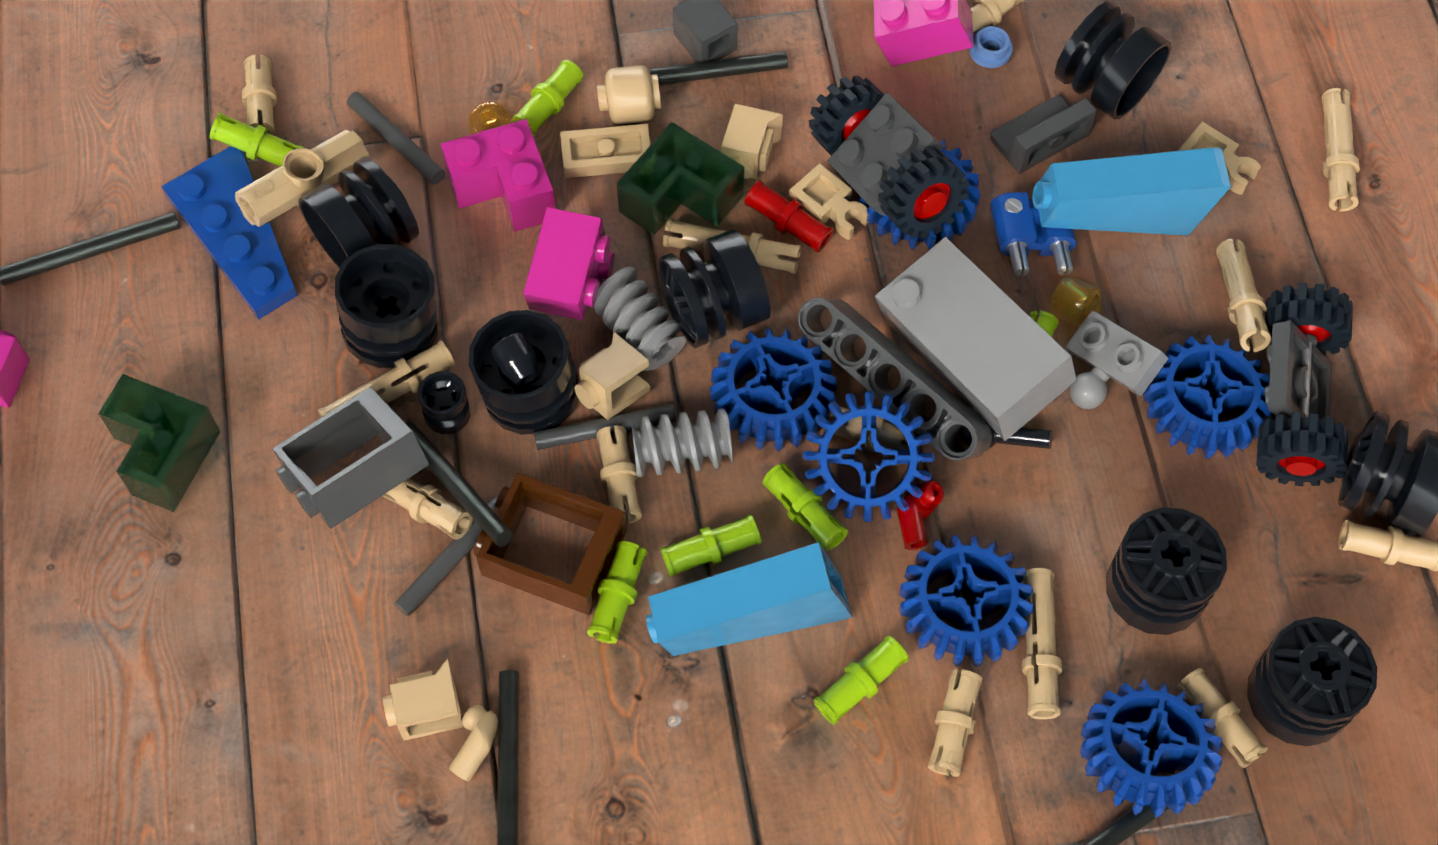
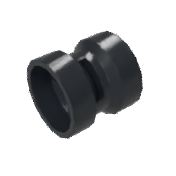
M439 371L428 375L421 382L418 388V399L427 426L440 434H452L460 431L470 418V406L463 381L456 374L448 371Z

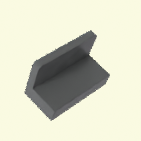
M1057 95L993 130L990 140L1018 174H1021L1089 136L1097 110L1087 98L1070 107L1061 96Z

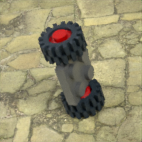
M853 76L851 82L847 77L839 79L840 87L837 88L833 83L829 85L827 89L830 94L827 97L822 94L818 96L816 100L821 105L820 107L812 106L810 114L815 119L809 120V127L813 130L811 134L831 155L827 161L874 211L881 216L886 214L909 237L917 238L919 234L922 238H927L930 236V229L938 234L943 231L942 223L946 221L951 225L955 221L952 217L954 211L961 213L965 207L960 200H968L969 192L965 188L969 187V182L964 177L965 174L941 151L944 146L889 93L884 95L869 79L865 78L863 80L860 76Z
M1298 283V289L1288 285L1283 287V292L1278 290L1272 292L1271 297H1268L1266 300L1265 322L1271 335V342L1267 348V358L1270 364L1269 385L1265 388V401L1270 412L1276 415V421L1269 418L1264 421V425L1259 426L1256 466H1258V471L1261 474L1266 473L1265 477L1270 480L1279 477L1278 483L1287 484L1289 481H1295V486H1303L1304 482H1310L1312 486H1319L1321 480L1328 484L1335 482V477L1340 479L1343 477L1344 472L1347 471L1348 431L1344 430L1342 423L1334 424V419L1330 418L1332 363L1325 356L1326 351L1336 354L1340 352V347L1345 349L1349 346V341L1352 339L1353 303L1352 300L1349 301V296L1346 293L1339 294V289L1331 287L1326 291L1324 290V284L1316 283L1314 288H1307V283Z

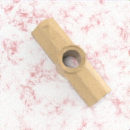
M344 130L312 149L297 148L291 150L285 155L281 167L236 191V202L248 222L252 226L257 225L260 227L293 207L299 206V198L322 183L333 185L338 182L340 171L348 169L354 173V162L363 156L369 157V153L363 144V140L354 130L351 132Z

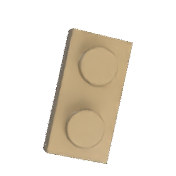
M648 124L560 132L565 178L653 170Z

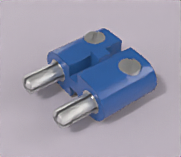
M1027 192L1004 193L991 201L990 208L999 251L1005 256H1010L1014 275L1025 276L1028 274L1027 256H1029L1031 250H1038L1039 256H1054L1059 275H1069L1073 271L1069 252L1076 247L1077 243L1074 229L1041 227L1039 211L1034 207L1033 200L1028 198Z

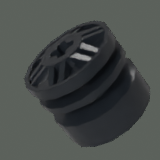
M1105 1L1097 6L1074 31L1057 61L1054 73L1055 77L1062 83H1072L1073 91L1078 94H1084L1093 88L1091 95L1092 104L1115 120L1121 119L1128 114L1150 90L1168 61L1172 46L1171 42L1149 27H1142L1132 34L1135 25L1134 17L1127 13L1121 15L1119 6L1113 2Z
M363 156L354 162V173L348 169L339 172L338 180L344 195L330 184L322 183L299 198L298 201L301 213L308 227L339 269L343 262L356 251L375 245L374 241L379 244H396L401 246L400 240L410 243L419 235L417 222L404 195L393 180L369 157Z
M735 229L706 239L703 242L704 262L696 251L689 246L680 251V260L673 253L662 256L658 260L662 290L673 320L678 322L680 330L688 343L694 348L707 344L709 342V334L715 340L726 335L724 315L733 327L739 331L770 318L771 307L763 275L748 243Z
M375 244L356 251L343 262L335 277V299L339 313L341 335L349 352L361 362L374 367L394 368L396 367L395 361L401 358L407 361L432 347L438 334L434 275L427 261L413 250L396 244Z
M531 310L508 311L490 319L477 331L469 347V368L490 417L503 429L520 435L534 434L535 431L559 426L572 413L578 401L575 385L579 383L572 354L561 327L547 315ZM516 333H524L537 356L538 377L529 385L517 386L501 372L491 353V349L496 343Z
M1376 411L1371 415L1364 429L1356 436L1348 452L1347 471L1344 472L1342 477L1338 505L1349 510L1354 509L1363 496L1362 514L1370 517L1375 514L1384 500H1388V524L1417 535H1422L1430 527L1438 513V433L1429 429L1423 430L1412 446H1408V422L1403 420L1397 421L1387 436L1390 422L1389 415Z
M1162 507L1143 513L1129 525L1106 573V593L1114 611L1128 625L1148 634L1169 635L1187 629L1201 616L1209 600L1212 599L1220 587L1227 570L1225 546L1218 532L1203 517L1185 509Z
M1311 617L1296 620L1277 634L1268 649L1257 660L1248 677L1247 698L1254 717L1273 736L1286 743L1301 746L1325 743L1340 733L1368 705L1377 687V665L1370 647L1355 630L1332 619Z

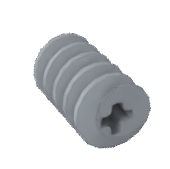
M625 267L611 275L599 287L593 310L597 315L603 317V323L606 327L613 330L649 360V367L644 370L658 369L678 355L687 339L685 336L675 337L680 328L676 320L666 321L669 317L668 309L664 306L656 307L659 298L654 293L646 294L648 284L644 280H636L638 272L635 268Z
M725 409L717 410L714 423H711L706 411L703 410L698 412L695 425H692L687 413L683 412L679 414L676 427H673L667 414L660 416L657 429L653 428L648 416L641 418L638 431H635L632 426L636 474L638 477H644L647 463H652L657 475H663L666 461H671L676 473H682L685 459H690L696 472L701 471L704 457H709L715 470L720 469L723 455H728L731 463H733L729 419Z

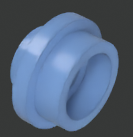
M993 26L985 27L973 36L974 47L969 48L973 61L985 68H998L1005 65L1010 60L1013 50L1008 34L1003 29Z

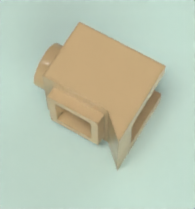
M735 104L721 145V171L741 179H757L759 171L765 172L773 144L782 140L783 114Z
M613 331L611 346L602 349L580 364V382L575 385V393L586 408H594L605 419L609 420L650 391V385L637 375L649 367V360Z
M448 658L435 675L431 670L397 678L398 683L390 684L391 695L383 697V706L388 726L397 725L404 741L463 727L454 674Z

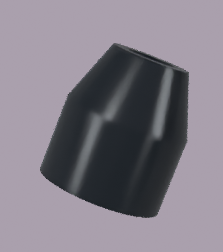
M524 333L510 335L500 340L491 349V353L501 372L517 386L527 385L538 377L537 356Z

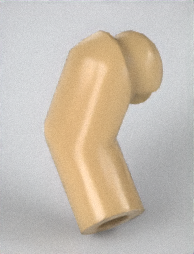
M473 705L467 710L462 719L463 727L472 732L448 769L465 781L469 782L491 749L499 723L496 714L492 710L487 712L483 706Z

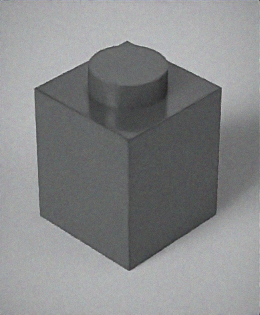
M682 0L679 5L673 7L674 35L696 63L719 60L737 50L738 23L719 0Z

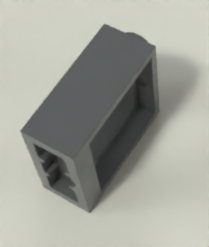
M371 387L272 448L282 465L275 472L290 494L296 492L295 497L310 518L318 514L330 529L429 465L413 431ZM375 436H378L384 443L319 486H316L310 479Z

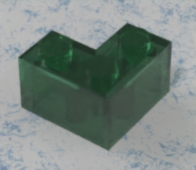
M671 122L617 182L619 212L654 235L681 204L713 225L718 226L744 195V166Z
M122 374L98 413L114 439L131 445L116 472L132 496L174 512L219 436L220 430L207 406Z

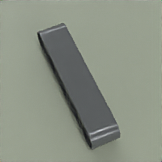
M813 298L807 300L802 305L798 313V323L801 331L817 346L820 345L821 349L866 389L873 391L874 395L881 402H883L885 394H891L893 401L889 409L896 413L904 402L908 403L910 409L903 419L909 423L913 418L921 416L924 423L914 430L919 435L931 434L932 441L929 443L942 455L951 460L959 461L982 456L988 451L992 441V433L985 420L848 303L841 299ZM826 307L832 315V323L827 330L822 327L820 321L821 314ZM859 336L863 338L866 344V352L862 359H858L854 352V343ZM892 366H896L901 375V382L896 389H893L888 382V372ZM927 395L932 397L936 404V413L931 420L923 414L922 402ZM962 425L968 428L972 436V443L967 450L961 448L957 441V432Z

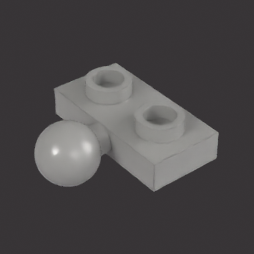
M1092 310L1065 346L1072 355L1093 367L1091 372H1084L1076 376L1077 381L1069 388L1071 400L1082 409L1097 408L1106 399V382L1109 378L1141 397L1169 358L1161 350Z

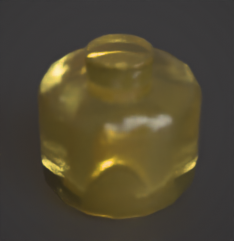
M492 101L478 104L471 110L468 117L470 135L511 123L508 109L504 105Z
M1069 275L1055 288L1051 299V309L1055 315L1065 321L1081 326L1092 310L1100 314L1102 310V291L1096 284L1079 275Z

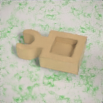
M1203 121L1178 149V151L1222 148L1231 184L1230 190L1240 195L1244 193L1249 181L1241 177L1239 173L1246 174L1248 177L1255 179L1261 169V165L1253 158L1236 156L1239 144Z
M820 163L789 190V201L796 199L802 203V209L823 224L828 219L834 221L837 233L847 240L853 237L854 227L846 220L854 218L865 226L869 223L867 221V207L859 202H849L852 197V189Z

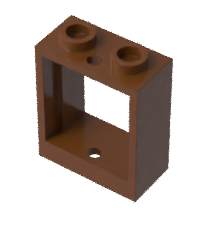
M517 473L510 488L504 486L500 491L494 508V512L513 532V535L527 507L595 531L572 583L568 584L504 560L503 557L510 542L505 546L499 547L482 530L474 548V555L477 556L481 575L590 615L599 595L597 590L600 581L606 579L616 553V546L618 542L623 541L627 532L625 512Z

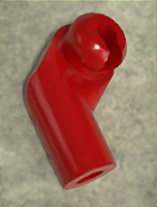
M934 480L916 485L923 492L920 498L914 497L910 492L905 495L904 499L907 501L909 509L902 511L897 506L904 548L907 550H917L928 545L924 521L944 498L942 486Z

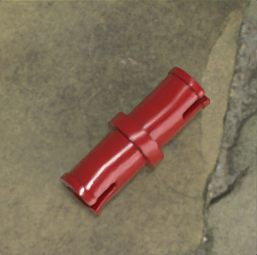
M761 180L752 186L744 200L746 206L753 208L774 222L777 231L782 234L790 233L814 249L813 251L819 253L826 246L833 234V228L826 226L802 209V203L796 199L789 201L765 185Z

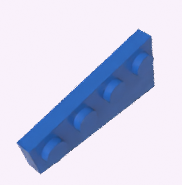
M230 146L161 187L165 196L259 320L298 295L270 223L267 222L260 227L257 225L252 226L243 216L236 202L235 192L254 181L243 152Z

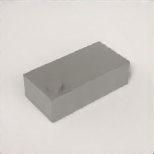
M946 237L875 295L885 322L1004 441L1077 381L1071 355Z

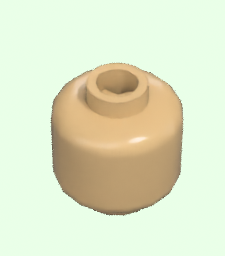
M645 65L611 68L606 72L605 84L597 85L600 112L609 111L610 119L616 125L651 121L655 110L661 109L657 74L651 75L650 70Z

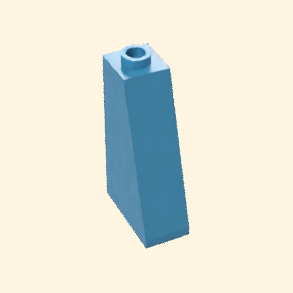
M1204 148L1052 163L1040 181L1035 184L1032 200L1034 207L1039 211L1041 227L1189 236L1231 188L1222 148Z
M818 542L648 596L652 614L646 616V623L652 641L655 644L659 643L672 656L837 622L852 618V613L841 573Z

